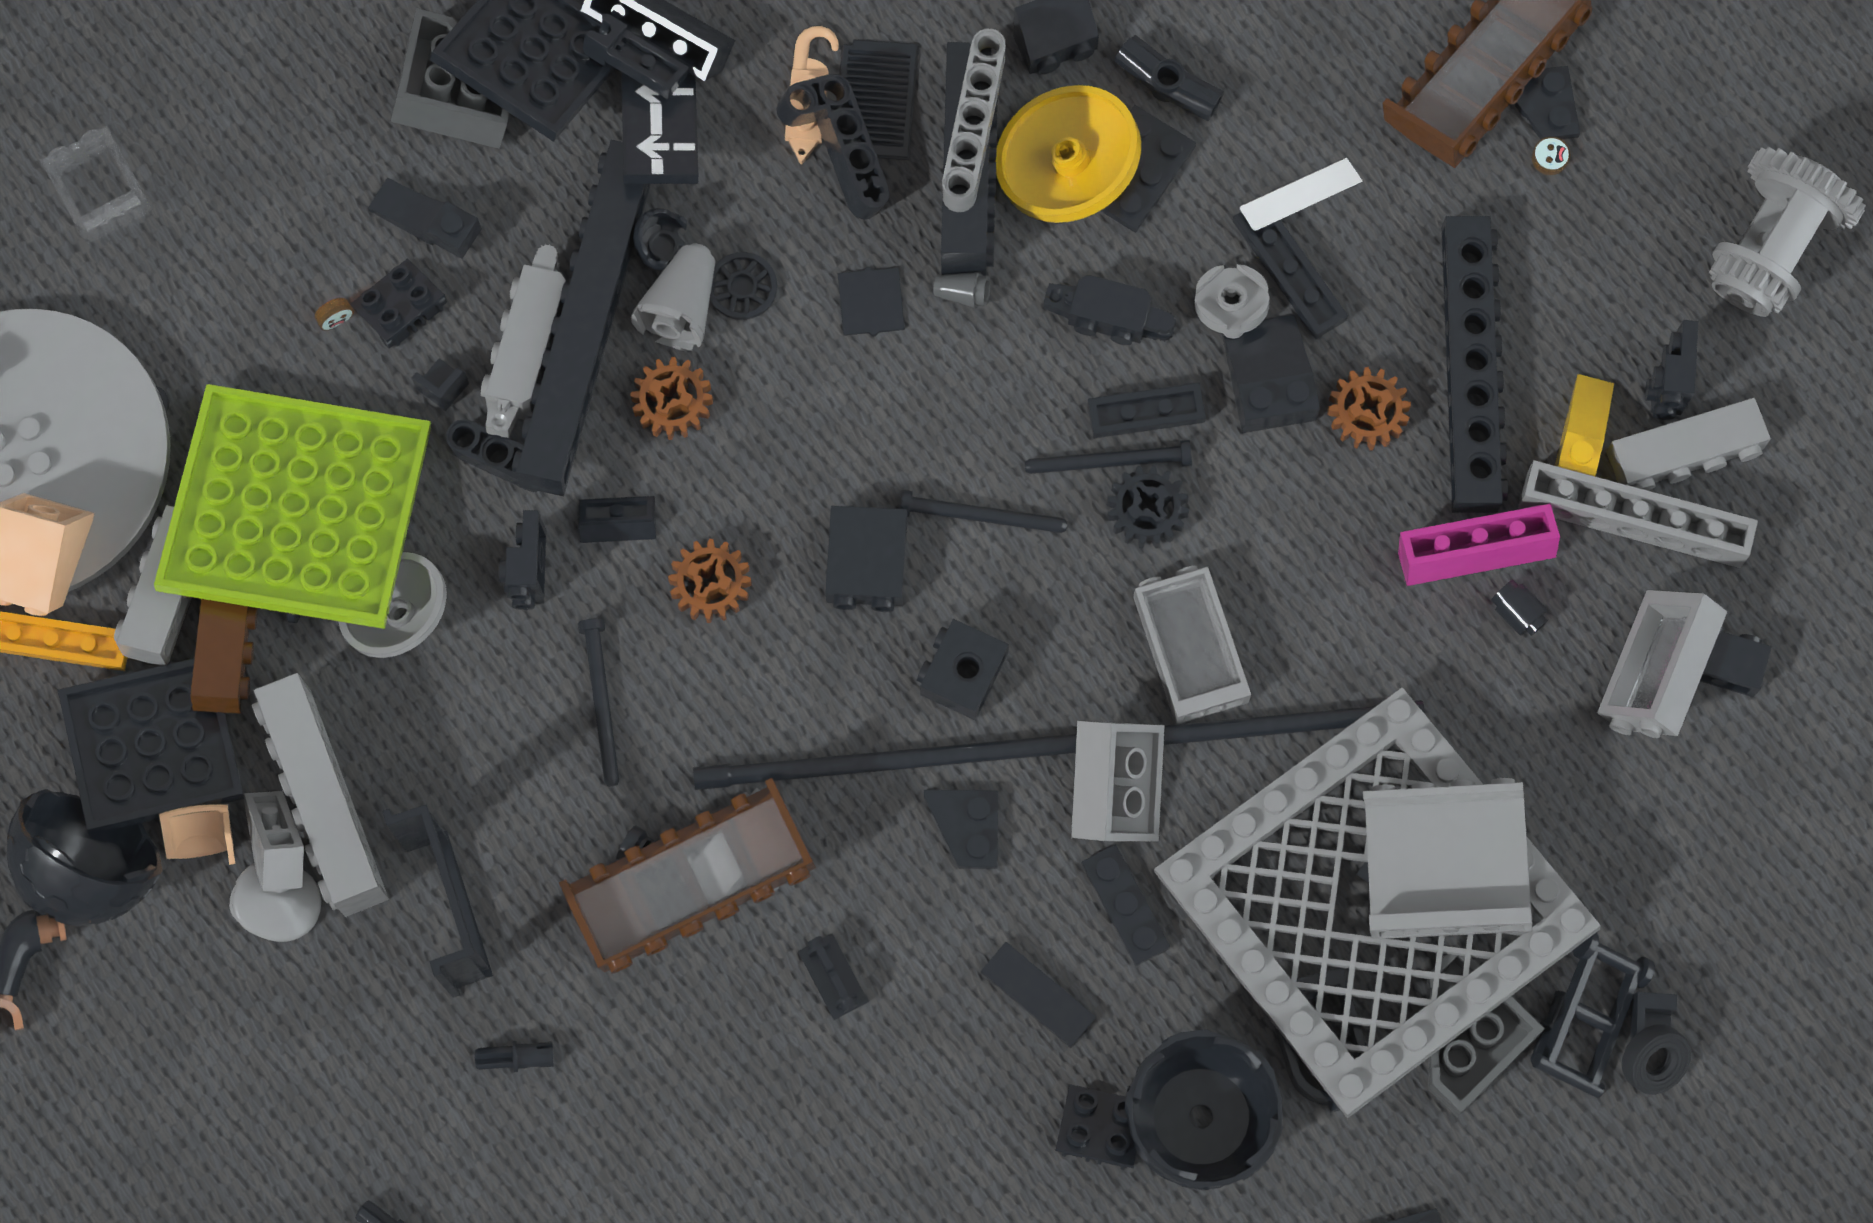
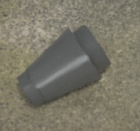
M981 272L937 274L934 281V296L977 309L978 305L986 306L990 296V277L982 276Z

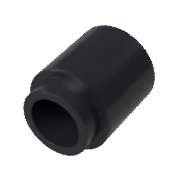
M1514 579L1503 586L1491 599L1497 606L1495 611L1520 636L1526 631L1530 636L1534 635L1548 621L1544 617L1548 609L1523 583L1518 585Z

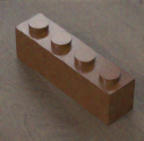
M201 599L190 694L193 711L240 714L241 701L249 699L250 677H244L245 665H252L254 643L248 642L249 630H256L257 608Z

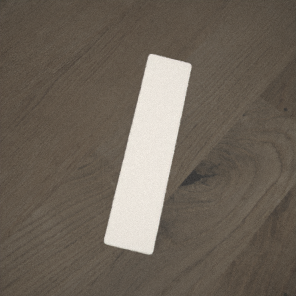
M1345 158L1240 206V210L1251 228L1256 231L1362 182V179L1349 160Z

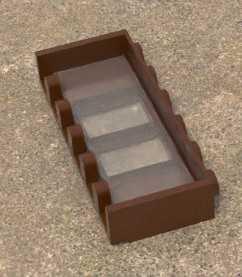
M1475 0L1470 8L1471 20L1467 25L1461 28L1454 24L1449 29L1447 34L1448 46L1441 54L1434 50L1427 54L1424 61L1425 72L1418 80L1411 76L1404 80L1401 87L1402 99L1397 104L1388 98L1385 99L1382 103L1384 120L1408 139L1453 168H1456L1464 157H1469L1473 153L1478 141L1487 131H1491L1497 125L1504 109L1509 104L1513 105L1519 100L1525 85L1531 78H1537L1541 75L1546 67L1547 60L1555 51L1560 52L1567 44L1572 33L1579 26H1583L1587 22L1593 9L1591 7V0H1488L1487 2Z
M772 778L765 781L766 788L748 797L745 793L731 799V805L713 814L710 811L703 812L695 817L697 822L677 832L674 828L666 830L660 834V840L642 849L639 846H634L624 852L626 857L607 866L603 863L597 864L589 869V875L571 884L566 879L559 882L598 968L604 973L609 970L612 974L620 972L633 964L631 959L645 952L647 956H651L666 949L669 946L668 940L680 934L682 938L693 936L704 929L703 923L717 917L718 921L725 920L740 911L739 905L751 899L754 903L764 901L775 894V888L787 882L789 886H793L811 876L810 871L816 869V866Z

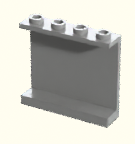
M1497 778L1491 780V784L1475 785V782L1471 780H1458L1452 782L1451 786L1435 787L1434 783L1420 782L1412 784L1411 789H1395L1394 785L1383 784L1373 786L1372 791H1363L1366 812L1371 914L1369 915V924L1372 939L1532 931L1523 782L1515 783V780L1512 778Z

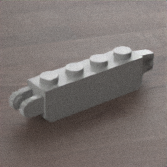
M550 244L541 245V248H538L532 266L524 265L520 278L514 277L511 285L510 299H513L510 310L505 309L500 325L503 336L501 342H495L493 345L491 364H494L491 375L485 374L481 386V396L485 397L487 405L486 431L491 435L509 438L517 419L524 420L526 416H532L535 405L532 404L533 389L536 382L542 383L545 372L541 370L543 354L546 348H552L554 338L551 337L552 322L555 315L561 316L564 306L560 303V297L566 280L558 272L560 264L558 263L557 248L555 249Z

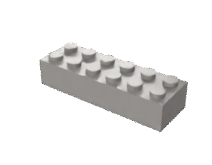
M298 673L255 689L254 693L258 702L252 704V708L260 726L263 725L266 733L271 736L265 739V743L273 761L276 760L279 768L284 771L278 774L279 781L285 795L290 796L292 803L297 806L291 812L300 832L303 831L305 838L310 841V844L305 845L312 867H316L318 873L322 874L324 878L318 881V885L325 902L330 904L332 910L338 909L347 917L389 900L311 690Z

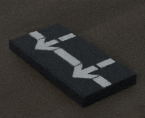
M622 72L623 184H698L695 75L688 72L686 79L666 99Z

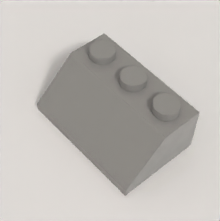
M1077 721L1071 838L1098 841H1159L1165 725Z

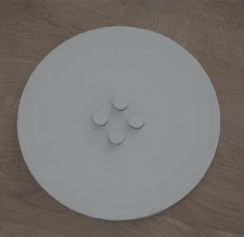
M42 309L0 311V502L25 493L94 513L93 522L71 581L69 592L94 580L114 566L138 541L152 520L166 485L170 465L171 445L167 415L159 391L149 373L131 351L107 331L91 322L57 311Z

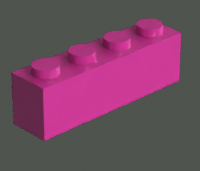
M1545 504L1400 532L1398 555L1406 585L1411 586L1556 558L1560 534L1551 504Z

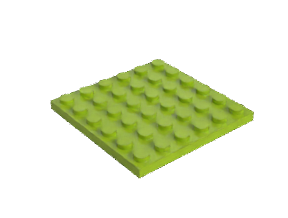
M207 384L154 582L155 591L385 629L431 431V421Z

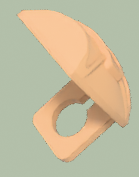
M196 805L159 814L167 859L196 858L227 851L229 865L235 864L228 805Z

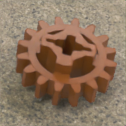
M671 357L670 363L667 366H664L663 362L657 359V369L654 371L645 366L643 372L646 378L644 380L635 378L634 380L635 387L640 391L631 392L630 395L632 402L638 403L632 409L635 416H642L640 419L641 427L645 429L652 424L653 436L657 437L664 430L667 432L669 440H673L675 431H680L684 438L688 437L687 428L690 426L699 431L701 429L699 417L709 419L710 413L705 406L713 404L712 395L707 393L711 390L710 381H701L704 377L703 370L699 368L691 372L692 365L689 360H686L682 366H678L676 357ZM689 383L693 385L697 392V400L693 398V395L686 392ZM674 392H677L679 400L673 398L670 403L666 404L665 396L672 397ZM647 397L657 403L655 414L651 412L647 405ZM683 414L686 415L680 419L672 420L673 418L681 416Z
M1365 367L1361 377L1352 370L1348 376L1349 383L1339 379L1336 385L1339 392H1331L1329 401L1334 405L1329 406L1327 414L1328 416L1337 417L1333 420L1331 428L1332 430L1343 429L1340 438L1342 441L1347 440L1349 437L1354 438V448L1356 449L1361 445V442H1367L1369 450H1374L1376 441H1380L1384 447H1387L1390 443V435L1398 439L1402 433L1400 426H1407L1410 417L1403 413L1410 410L1411 402L1402 401L1406 396L1407 389L1395 388L1398 380L1396 376L1388 381L1383 379V369L1379 370L1377 376H1372L1369 367ZM1351 393L1354 404L1345 410V399ZM1366 403L1368 407L1376 406L1375 413H1372L1370 409L1363 410V404ZM1393 407V419L1387 425V418L1384 413ZM1356 425L1367 428L1369 430L1360 429L1356 427Z
M709 539L705 548H702L699 542L695 541L693 542L695 551L689 553L687 550L682 549L680 552L683 561H672L671 563L672 569L677 572V574L668 576L669 584L677 586L670 591L672 599L682 598L678 603V608L683 612L690 607V615L693 620H696L700 613L705 614L707 623H711L713 614H719V617L725 621L727 620L726 610L730 608L738 613L740 609L737 600L747 601L749 598L748 593L742 589L752 586L751 577L742 576L750 571L748 562L739 563L742 558L739 550L729 554L730 547L728 542H724L719 549L715 548L713 539ZM710 558L708 561L697 564L700 560ZM727 564L735 573V582L724 574ZM715 573L717 583L711 582L708 587H705L702 578L709 579ZM685 580H688L689 583L694 584L696 587L693 598L685 589ZM716 598H725L717 603L709 604L711 600H714Z

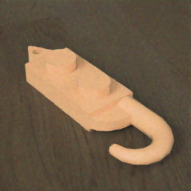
M812 26L805 29L798 36L795 44L790 86L797 82L829 74L828 68L822 62L808 58L810 43L817 37L828 39L833 51L839 49L838 39L829 28ZM790 100L796 109L804 110L799 101ZM817 121L796 127L786 125L785 141H789L800 164L805 162L818 144H822V135ZM801 151L805 152L804 155H800L799 153Z

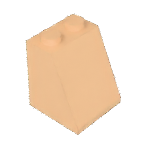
M25 493L0 502V605L9 606L16 604L25 607V612L37 616H46L48 613L62 607L91 528L94 513Z

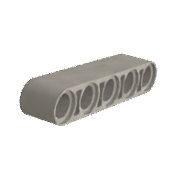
M983 29L976 33L970 48L942 179L943 202L946 207L954 212L969 210L974 205L977 197L1005 64V39L999 31L994 29ZM991 47L997 53L992 56H986L980 51L983 48ZM983 81L988 83L990 87L985 90H977L972 85ZM970 116H978L983 121L977 125H971L965 119ZM963 150H970L976 156L971 159H962L957 154ZM955 185H964L969 189L964 194H955L950 191Z

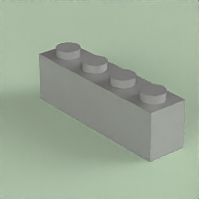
M1755 398L1612 441L1606 453L1618 483L1650 491L1656 487L1655 482L1668 479L1673 484L1689 478L1691 471L1704 468L1705 472L1709 473L1727 465L1726 461L1739 457L1741 462L1757 458L1763 454L1762 450L1771 438Z
M166 505L162 517H157L152 529L153 543L150 551H145L142 555L139 567L141 576L138 584L130 588L127 597L129 609L125 619H121L118 622L114 634V640L122 655L159 666L167 665L170 661L192 597L155 591L154 582L174 507Z

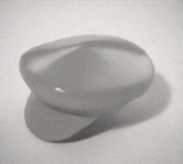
M253 863L238 877L230 896L229 906L232 916L248 932L267 940L288 942L304 936L315 926L321 910L322 897L317 883L304 870L302 888L290 889L282 893L263 891L256 873L255 863Z

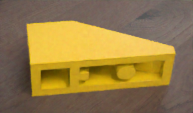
M1577 374L1555 466L1591 476L1596 475L1605 438L1614 383Z

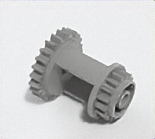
M1771 147L1757 150L1748 165L1749 169L1747 171L1752 174L1750 178L1755 180V186L1765 198V201L1738 245L1721 242L1716 246L1712 254L1715 262L1709 271V274L1712 275L1711 279L1714 280L1712 288L1718 295L1739 309L1761 317H1767L1772 311L1779 313L1787 301H1793L1799 295L1801 286L1791 275V272L1818 228L1834 230L1838 227L1841 229H1845V227L1852 229L1858 223L1866 206L1862 203L1863 198L1855 195L1857 191L1846 187L1847 182L1841 180L1828 168L1811 159L1798 156L1793 152H1790L1788 155L1780 148L1775 151Z

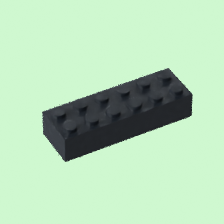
M947 42L943 175L972 42ZM986 47L980 52L983 55L991 56L992 48ZM983 81L972 85L977 90H985L990 87L988 83ZM998 97L974 205L967 211L954 212L945 206L942 196L941 275L981 272L982 276H986V267H994ZM970 116L965 121L971 125H977L983 119L978 116ZM963 150L957 154L962 159H971L976 156L970 150ZM955 185L950 189L955 194H964L969 190L964 185Z

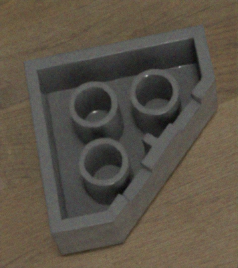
M416 8L391 122L500 149L509 112L430 60L432 51L454 28L457 22L453 17Z
M1447 954L1442 959L1440 973L1463 976L1465 956ZM1472 957L1470 959L1469 974L1480 966ZM1426 979L1427 999L1432 997L1433 979ZM1439 980L1437 998L1457 983ZM1512 996L1428 1058V1090L1458 1118L1545 1028Z

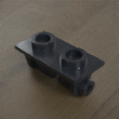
M833 933L824 938L818 936L808 942L809 946L798 951L833 1020L869 1002Z

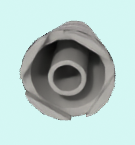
M697 243L682 246L637 304L631 315V320L637 331L642 335L645 330H648L653 334L662 336L655 342L681 351H692L695 344H697V347L701 346L705 334L715 259L707 247Z

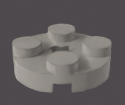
M1237 264V268L1224 269V265L1216 266L1207 271L1197 283L1195 312L1208 328L1223 333L1228 338H1239L1244 332L1256 328L1265 319L1270 301L1267 282L1260 273L1245 265ZM1238 295L1240 296L1239 303L1228 304L1225 302L1224 296L1234 297Z

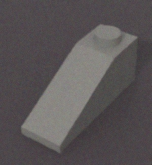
M283 791L244 793V805L255 868L262 890L282 893L290 889L302 888L304 846Z

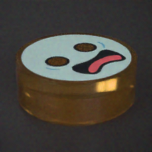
M1557 137L1541 139L1537 142L1532 152L1534 167L1545 175L1561 173L1570 160L1568 145Z
M336 298L323 304L316 311L314 318L321 330L329 331L349 320L353 316L354 310L346 298Z

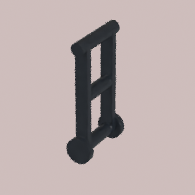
M1596 932L1573 950V955L1579 959V962L1543 1054L1537 1053L1534 1056L1532 1066L1585 1093L1599 1098L1605 1090V1085L1600 1081L1636 988L1642 989L1648 985L1654 975L1655 964L1646 957H1640L1635 961L1599 943V935ZM1596 959L1626 973L1609 1017L1579 1002ZM1573 1017L1603 1031L1587 1075L1556 1061Z

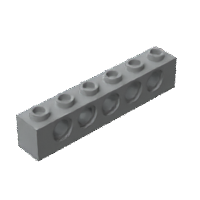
M1533 460L1526 474L1518 509L1551 504L1555 519L1741 568L1750 556L1758 520L1535 460Z

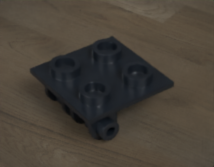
M407 258L371 288L364 291L350 305L380 335L382 342L390 349L393 345L398 347L402 341L411 335L407 330L408 326L416 333L418 330L413 322L418 320L422 326L426 325L422 315L429 321L438 312L444 310L442 306L447 301L445 294Z
M1069 1084L1055 1151L1063 1152V1157H1066V1155L1085 1157L1086 1162L1093 1159L1098 1160L1097 1164L1099 1165L1105 1162L1120 1166L1121 1170H1124L1125 1167L1134 1168L1137 1150L1135 1149L1136 1145L1131 1136L1125 1112L1126 1096Z

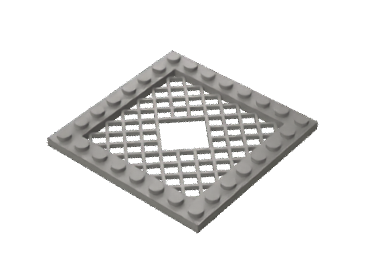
M1400 688L1154 868L1155 874L1347 1119L1598 932L1601 927L1598 921L1526 836L1531 918L1533 919L1534 911L1541 921L1534 925L1530 932L1496 933L1494 952L1472 950L1473 934H1468L1466 949L1444 946L1445 936H1439L1438 945L1417 943L1416 937H1410V941L1386 938L1372 939L1371 936L1332 932L1341 859L1368 862L1367 836L1364 854L1342 852L1345 833L1367 835L1366 828L1346 825L1348 807L1365 809L1364 801L1349 799L1352 781L1373 783V786L1388 784L1401 786V789L1411 788L1412 784L1423 782L1408 780L1411 762L1427 782L1434 783L1435 787L1451 786L1452 782L1458 780H1471L1475 782V785H1483L1403 688ZM1396 744L1402 752L1386 750ZM1377 758L1374 776L1356 773ZM1382 758L1404 760L1402 779L1380 776ZM1346 780L1344 798L1325 796ZM1315 803L1313 821L1294 819ZM1321 803L1342 806L1340 824L1318 822ZM1284 826L1281 844L1262 842ZM1290 826L1311 828L1309 847L1287 845ZM1317 829L1339 832L1337 851L1315 848ZM1253 849L1250 867L1231 865ZM1259 849L1280 851L1278 870L1256 868ZM1286 852L1308 855L1305 874L1284 871ZM1314 856L1335 858L1333 877L1311 875ZM1221 872L1220 886L1218 888L1212 878ZM1228 872L1249 874L1247 893L1225 891ZM1255 875L1277 878L1274 897L1253 894ZM1283 879L1304 881L1302 900L1280 898ZM1310 882L1332 885L1330 904L1308 901ZM1228 899L1245 901L1243 918ZM1251 901L1273 904L1271 923L1249 921ZM1279 905L1301 908L1298 927L1276 924ZM1307 909L1328 911L1326 931L1304 928ZM1252 929L1269 931L1267 948ZM1275 932L1297 934L1295 954L1273 951ZM1502 934L1520 936L1500 951ZM1303 935L1325 938L1322 957L1300 955ZM1331 939L1353 942L1350 961L1328 958ZM1359 943L1381 945L1378 965L1356 962ZM1387 946L1409 949L1407 968L1384 966ZM1415 950L1437 953L1435 972L1412 969ZM1443 953L1465 956L1463 976L1440 973ZM1471 957L1489 959L1469 974ZM1275 959L1293 961L1291 979ZM1299 962L1321 965L1319 985L1297 982ZM1327 966L1349 968L1347 988L1325 985ZM1355 969L1377 972L1375 992L1353 989ZM1383 973L1405 976L1403 996L1381 993ZM1411 977L1434 980L1431 999L1409 997ZM1439 980L1457 983L1437 998ZM1300 990L1318 992L1316 1009L1312 1007ZM1324 993L1346 996L1343 1015L1321 1013ZM1352 996L1374 999L1371 1019L1349 1016ZM1380 1000L1402 1003L1400 1023L1377 1020ZM1408 1004L1426 1006L1406 1021ZM1324 1020L1342 1023L1340 1041ZM1348 1024L1370 1026L1368 1047L1346 1044ZM1376 1027L1394 1030L1374 1045ZM1349 1052H1357L1363 1054H1361L1354 1060V1058L1350 1055Z

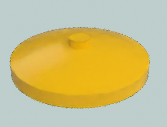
M1084 85L1053 89L1024 105L1006 125L996 149V175L1002 190L1010 202L1027 216L1054 223L1083 219L1107 207L1129 185L1140 160V132L1126 105L1106 90Z

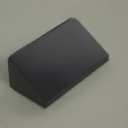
M655 496L579 500L578 528L580 542L656 539Z

